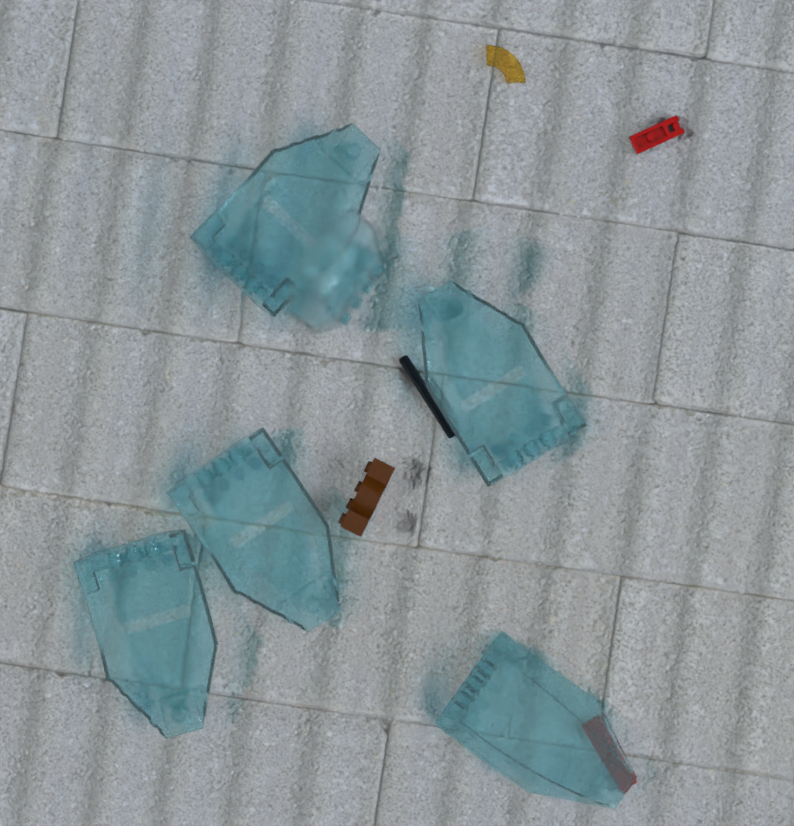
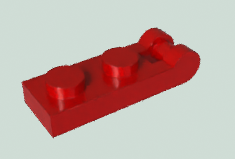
M678 116L671 117L630 136L629 140L636 155L684 134L685 131L679 125L678 121L680 120ZM671 125L674 131L670 133L667 126Z

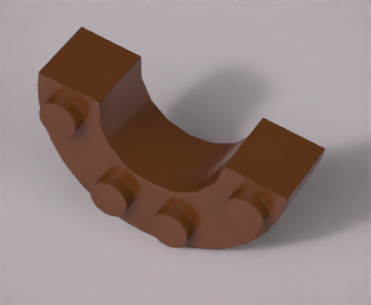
M374 458L373 462L368 461L364 469L367 474L363 482H358L354 490L357 494L354 499L350 498L346 506L349 509L347 514L343 512L338 521L341 524V528L359 537L362 536L395 467L377 458Z

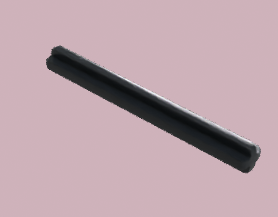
M407 355L399 359L400 364L447 437L450 439L457 435L455 428Z

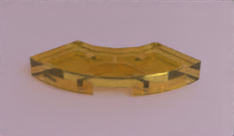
M486 45L487 66L500 70L505 76L506 84L526 83L523 67L512 53L498 46Z

